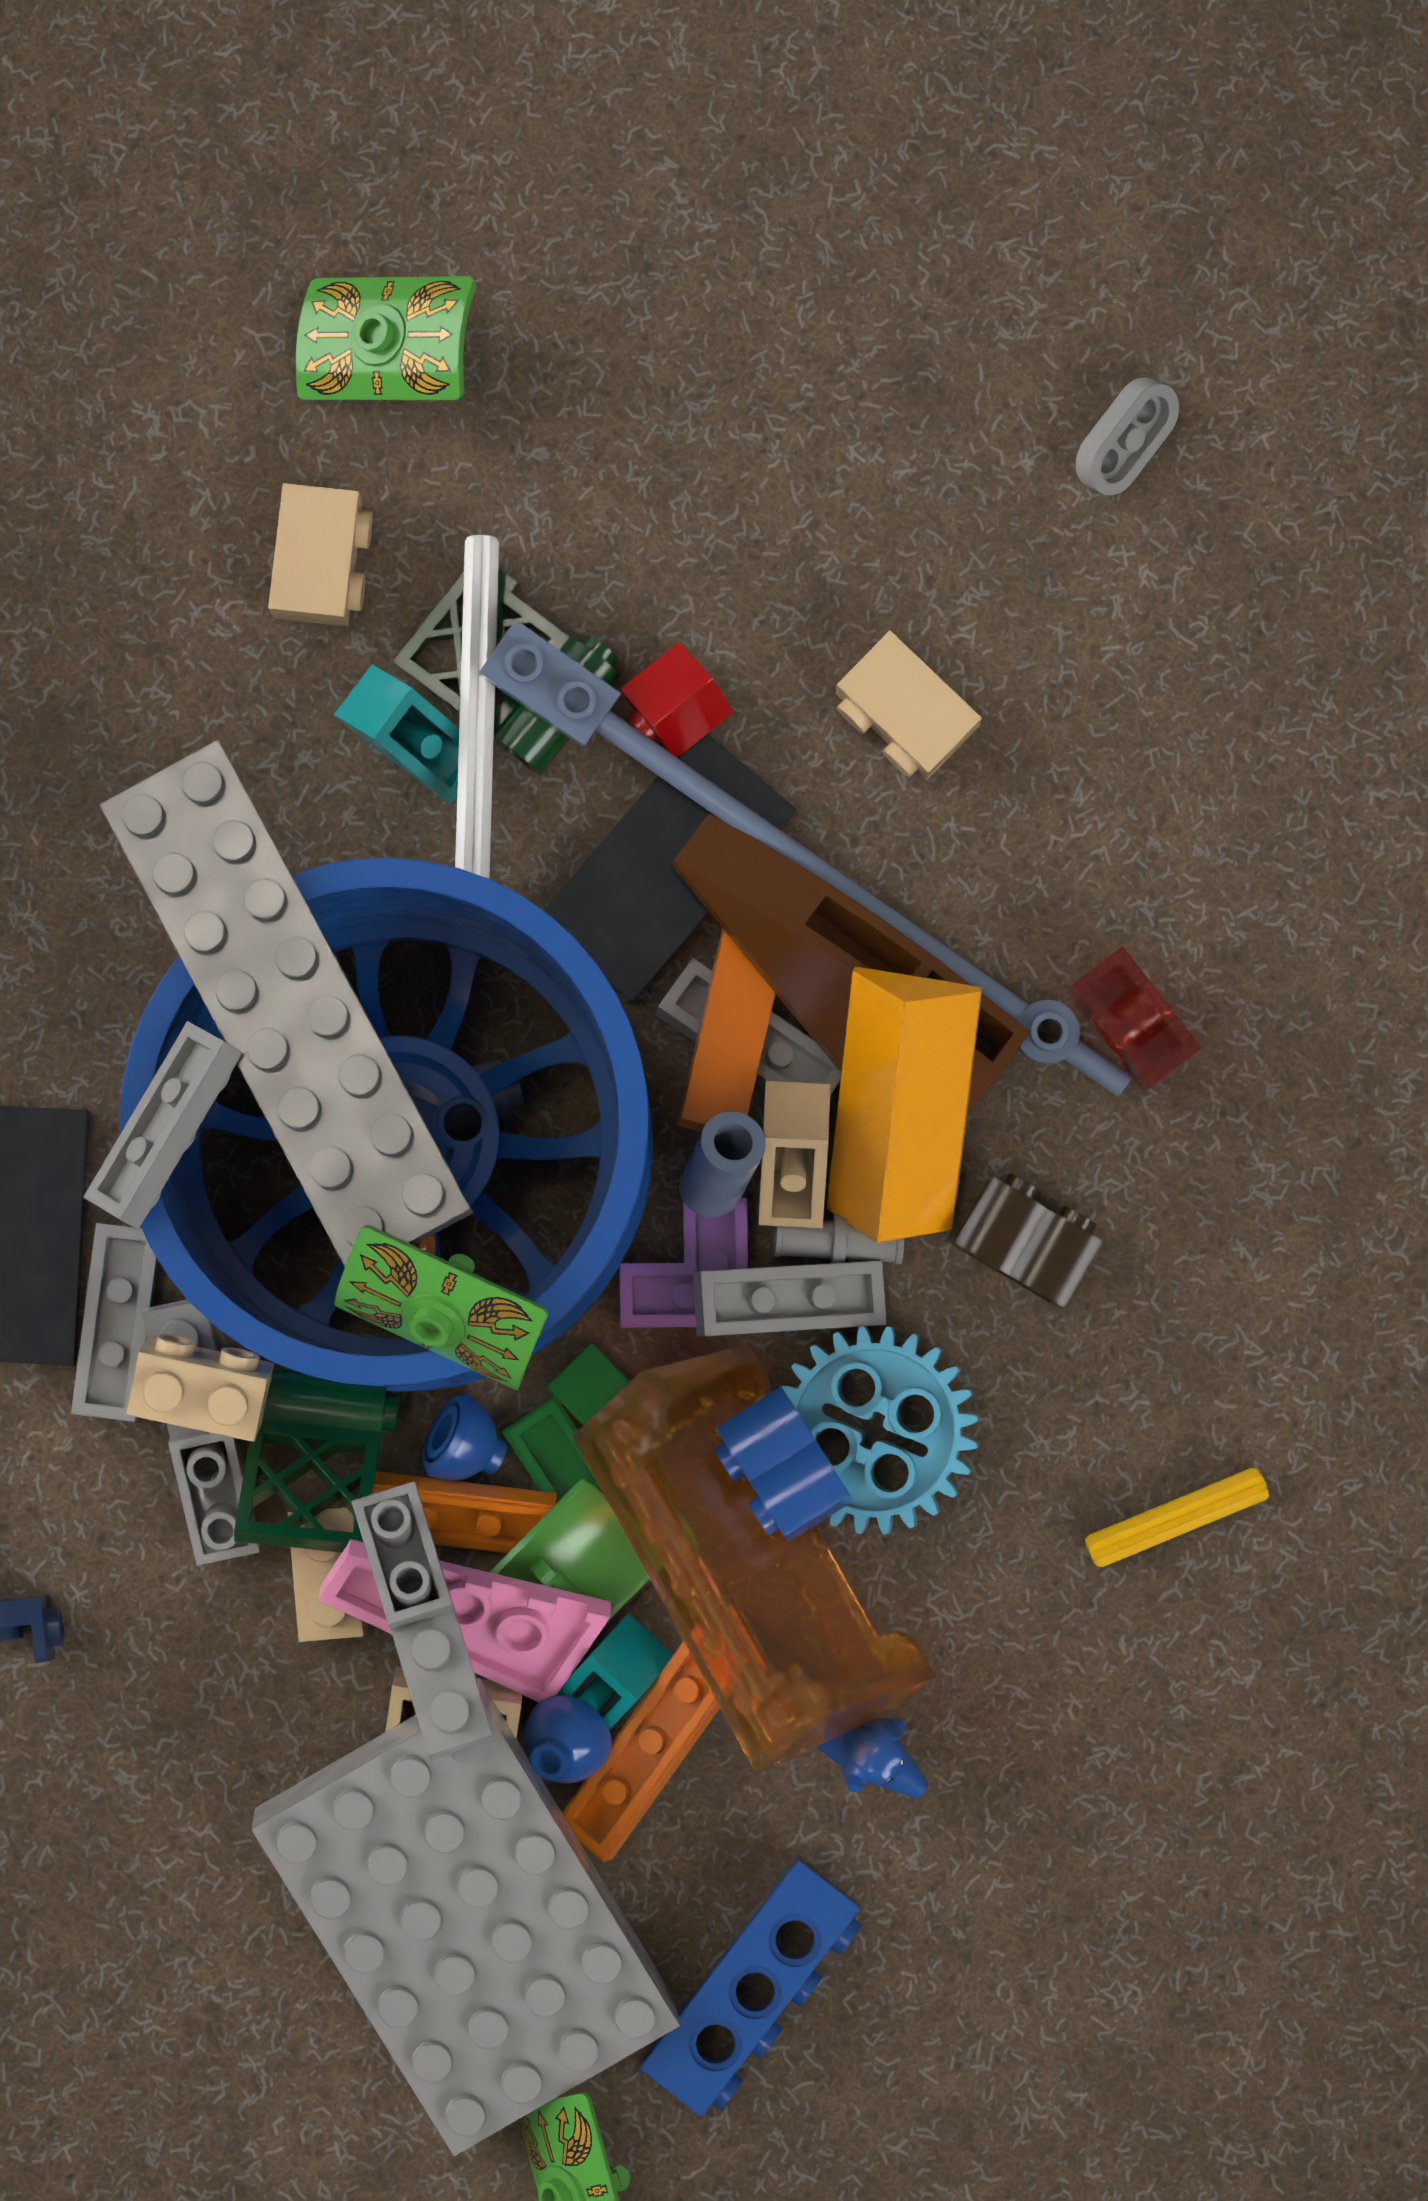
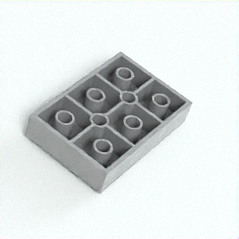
M480 1678L477 1679V1685L493 1734V1741L430 1760L417 1716L414 1715L255 1808L252 1823V1832L453 2156L458 2155L680 2026L676 1999L542 1779L533 1770L528 1756L517 1738H515Z

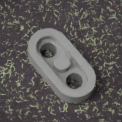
M1147 377L1137 378L1124 387L1078 450L1076 473L1079 480L1085 486L1104 495H1116L1126 490L1171 433L1177 422L1179 401L1174 390L1165 384Z

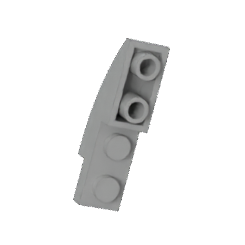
M188 1299L142 1309L141 1316L146 1337L157 1338L159 1334L178 1335L194 1340L196 1347L218 1351L212 1323ZM167 1424L170 1437L168 1441L196 1565L199 1566L259 1553V1544L234 1541V1528L245 1469L240 1440L238 1438ZM254 1510L252 1512L251 1522H255Z
M415 1481L351 1501L430 1760L493 1741V1734L477 1685V1679Z

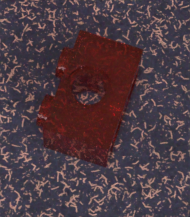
M1123 946L1072 984L1067 991L1068 995L1144 1093L1202 1048Z

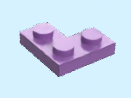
M741 1198L732 1211L719 1217L699 1215L692 1211L683 1201L684 1263L620 1264V1328H696L692 1272L748 1269L747 1198Z

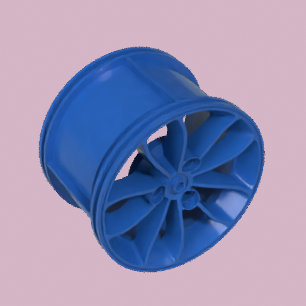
M400 858L355 859L321 865L292 874L333 952L352 948L354 951L358 998L474 1213L471 1215L498 1235L515 1253L522 1264L530 1285L529 1292L523 1297L545 1306L549 1311L547 1320L531 1355L532 1357L551 1345L573 1327L601 1297L617 1274L620 1264L623 1263L633 1244L644 1213L651 1182L654 1149L652 1113L641 1056L630 1022L622 1005L599 966L566 929L522 895L491 879L452 866L424 860ZM391 941L436 943L444 945L449 952L452 964L450 990L444 1009L427 1040L410 1036L388 1035L379 999L378 973L383 950ZM180 956L177 957L158 984L142 1014L130 1046L122 1081L119 1112L120 1134L187 1021L225 1041ZM484 957L507 969L535 990L563 1020L569 1029V1033L562 1039L513 1057L478 1075L463 1058L451 1051V1047L464 1018L475 985L478 962ZM569 1062L581 1063L589 1067L600 1111V1120L596 1126L581 1134L563 1138H533L500 1132L498 1114L492 1099L493 1095L524 1076L545 1067ZM215 1100L197 1129L192 1144L184 1151L164 1185L158 1202L149 1211L141 1224V1228L153 1253L169 1278L188 1301L213 1325L245 1348L276 1364L309 1376L345 1384L387 1386V1391L393 1392L432 1391L461 1386L487 1378L406 1339L365 1337L329 1327V1322L340 1309L334 1305L345 1269L341 1258L328 1283L312 1301L298 1308H292L277 1298L253 1275L255 1258L272 1235L290 1220L313 1206L302 1185H300L275 1204L238 1239L228 1241L214 1212L206 1185L203 1167L202 1129L214 1128L227 1133L260 1140H278L266 1118L244 1115L224 1107ZM460 1107L473 1108L482 1117L480 1132L469 1141L454 1140L447 1132L446 1123L449 1115ZM498 1158L523 1160L600 1158L595 1189L586 1216L574 1240L556 1265L550 1263L518 1224L484 1193L492 1179ZM435 1233V1256L441 1258L437 1234Z

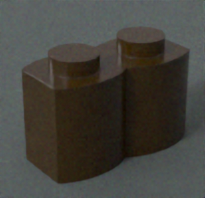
M1008 1173L1004 1182L995 1177L989 1178L951 1245L1054 1306L1064 1309L1103 1244L1102 1240L1092 1235L1097 1224L1067 1206H1063L1059 1214L1047 1209L1036 1202L1042 1192L1011 1173Z

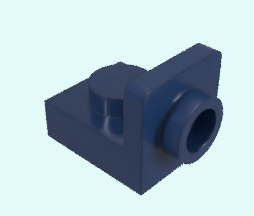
M49 1594L0 1600V1641L23 1638V1625H31L35 1662H48L55 1659L54 1647L64 1645V1623L60 1607L50 1608Z

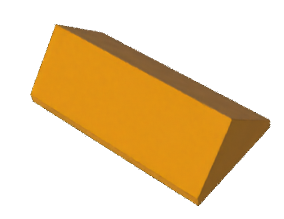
M855 966L852 974L826 1209L835 1215H841L846 1218L848 1224L876 1243L950 1231L954 1226L982 987Z

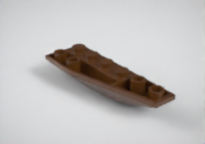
M710 813L671 863L680 877L841 1072L852 974L855 966L971 985L927 950L854 899L764 843ZM984 994L981 995L967 1114L995 1082L1031 1032Z

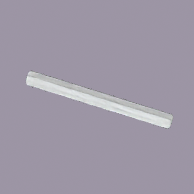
M472 535L468 536L465 540L455 867L489 879L495 686L478 674L496 648L499 541L494 536Z

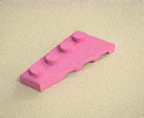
M351 1539L322 1582L319 1601L392 1634L364 1542ZM440 1561L474 1673L537 1702L558 1694L611 1617V1601Z

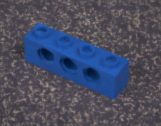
M797 1857L678 2012L680 2026L660 2037L640 2062V2069L702 2117L711 2104L721 2111L744 2080L736 2074V2071L750 2053L760 2059L781 2033L783 2027L776 2023L775 2020L787 2004L792 2001L800 2007L823 1976L814 1969L826 1953L831 1949L837 1955H840L861 1928L862 1924L854 1918L861 1909L859 1903L800 1857ZM793 1920L806 1923L814 1934L810 1948L798 1955L785 1953L776 1943V1934L779 1928L786 1922ZM758 1972L770 1978L774 1985V1993L767 2003L761 2006H749L740 2000L736 1987L740 1979L746 1974ZM713 2024L728 2028L735 2039L732 2050L727 2055L719 2058H712L703 2054L696 2041L700 2031Z

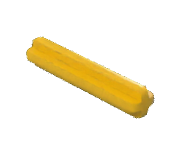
M1258 1468L1247 1469L1088 1535L1085 1539L1087 1550L1097 1567H1105L1265 1501L1269 1497L1267 1484Z

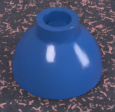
M466 1393L451 1398L443 1405L428 1430L422 1450L424 1470L429 1476L450 1481L467 1479L479 1472L492 1475L497 1471L504 1459L507 1442L497 1437L495 1423L487 1409Z
M552 1696L539 1702L530 1712L523 1730V1749L530 1760L533 1770L540 1777L557 1783L570 1784L588 1779L604 1766L611 1752V1735L603 1717L588 1703L572 1696Z

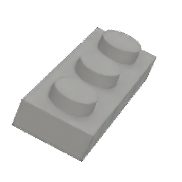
M692 958L661 1001L654 1015L696 1043L712 971ZM771 1011L755 1084L764 1090L766 1081L830 1084L831 1096L841 1082L842 1072L836 1068L813 1039Z
M187 1021L83 1198L139 1230L149 1211L158 1202L164 1185L184 1151L192 1144L197 1129L217 1095L228 1083L231 1072L243 1052Z
M96 1223L71 1414L138 1422V1417L126 1415L138 1352L147 1338L141 1312L142 1309L153 1307L159 1262L141 1228L137 1230L133 1227Z
M882 1261L692 1272L697 1337L887 1325Z

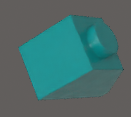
M372 664L334 715L370 746L451 805L457 797L459 728L412 687Z
M628 1613L570 1676L556 1696H572L588 1703L599 1712L610 1730L658 1678L673 1657V1654Z

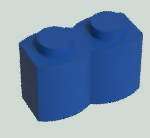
M782 1387L777 1388L716 1427L724 1442L713 1450L734 1482L744 1475L747 1477L758 1495L748 1505L768 1536L780 1529L789 1543L853 1502L849 1491Z

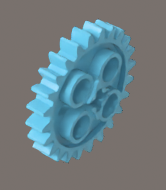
M861 1326L857 1334V1345L851 1346L842 1332L834 1333L835 1353L830 1355L819 1345H813L810 1347V1350L817 1364L811 1369L800 1363H794L791 1366L795 1375L802 1381L799 1387L779 1386L783 1388L816 1441L820 1434L828 1428L839 1429L849 1440L850 1449L846 1459L838 1465H831L849 1491L853 1502L831 1515L830 1525L836 1527L844 1520L847 1514L854 1515L855 1531L858 1534H862L865 1532L870 1518L876 1517L881 1532L889 1534L893 1526V1515L899 1514L908 1528H913L917 1526L915 1507L920 1505L931 1515H937L940 1513L938 1503L934 1497L937 1491L953 1498L959 1494L956 1486L949 1479L951 1473L969 1475L972 1472V1468L958 1457L961 1450L979 1448V1442L963 1436V1427L980 1421L979 1415L961 1413L959 1405L968 1400L974 1393L972 1389L953 1391L950 1384L958 1376L961 1369L959 1366H955L940 1372L936 1367L943 1351L940 1347H935L924 1356L917 1354L920 1345V1335L913 1333L902 1347L896 1345L894 1327H886L881 1336L880 1343H874L868 1326ZM854 1369L866 1371L871 1375L875 1383L874 1396L864 1406L853 1405L843 1395V1379ZM915 1394L928 1399L934 1409L932 1424L922 1432L912 1431L906 1427L900 1414L904 1401ZM826 1403L833 1404L864 1420L874 1419L879 1412L885 1416L883 1427L886 1430L924 1444L928 1448V1453L926 1456L921 1457L888 1440L876 1441L870 1447L865 1444L867 1433L864 1430L827 1416L823 1412V1406ZM886 1454L898 1455L908 1466V1480L899 1490L885 1489L876 1479V1464Z

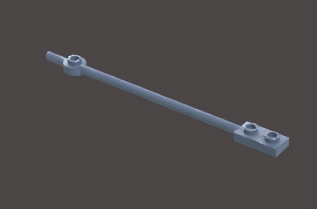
M514 621L479 671L478 675L584 748L594 732H597L722 821L764 843L822 878L927 950L969 984L982 987V994L1031 1031L1018 1049L1028 1060L1038 1064H1052L1065 1060L1116 1097L1123 1092L1130 1082L1131 1075L1079 1040V1022L1069 1007L1055 1000H1042L1029 1005L618 717L610 709L621 695L620 692L519 621ZM1045 1019L1052 1020L1059 1028V1036L1052 1044L1042 1042L1037 1034L1039 1024Z

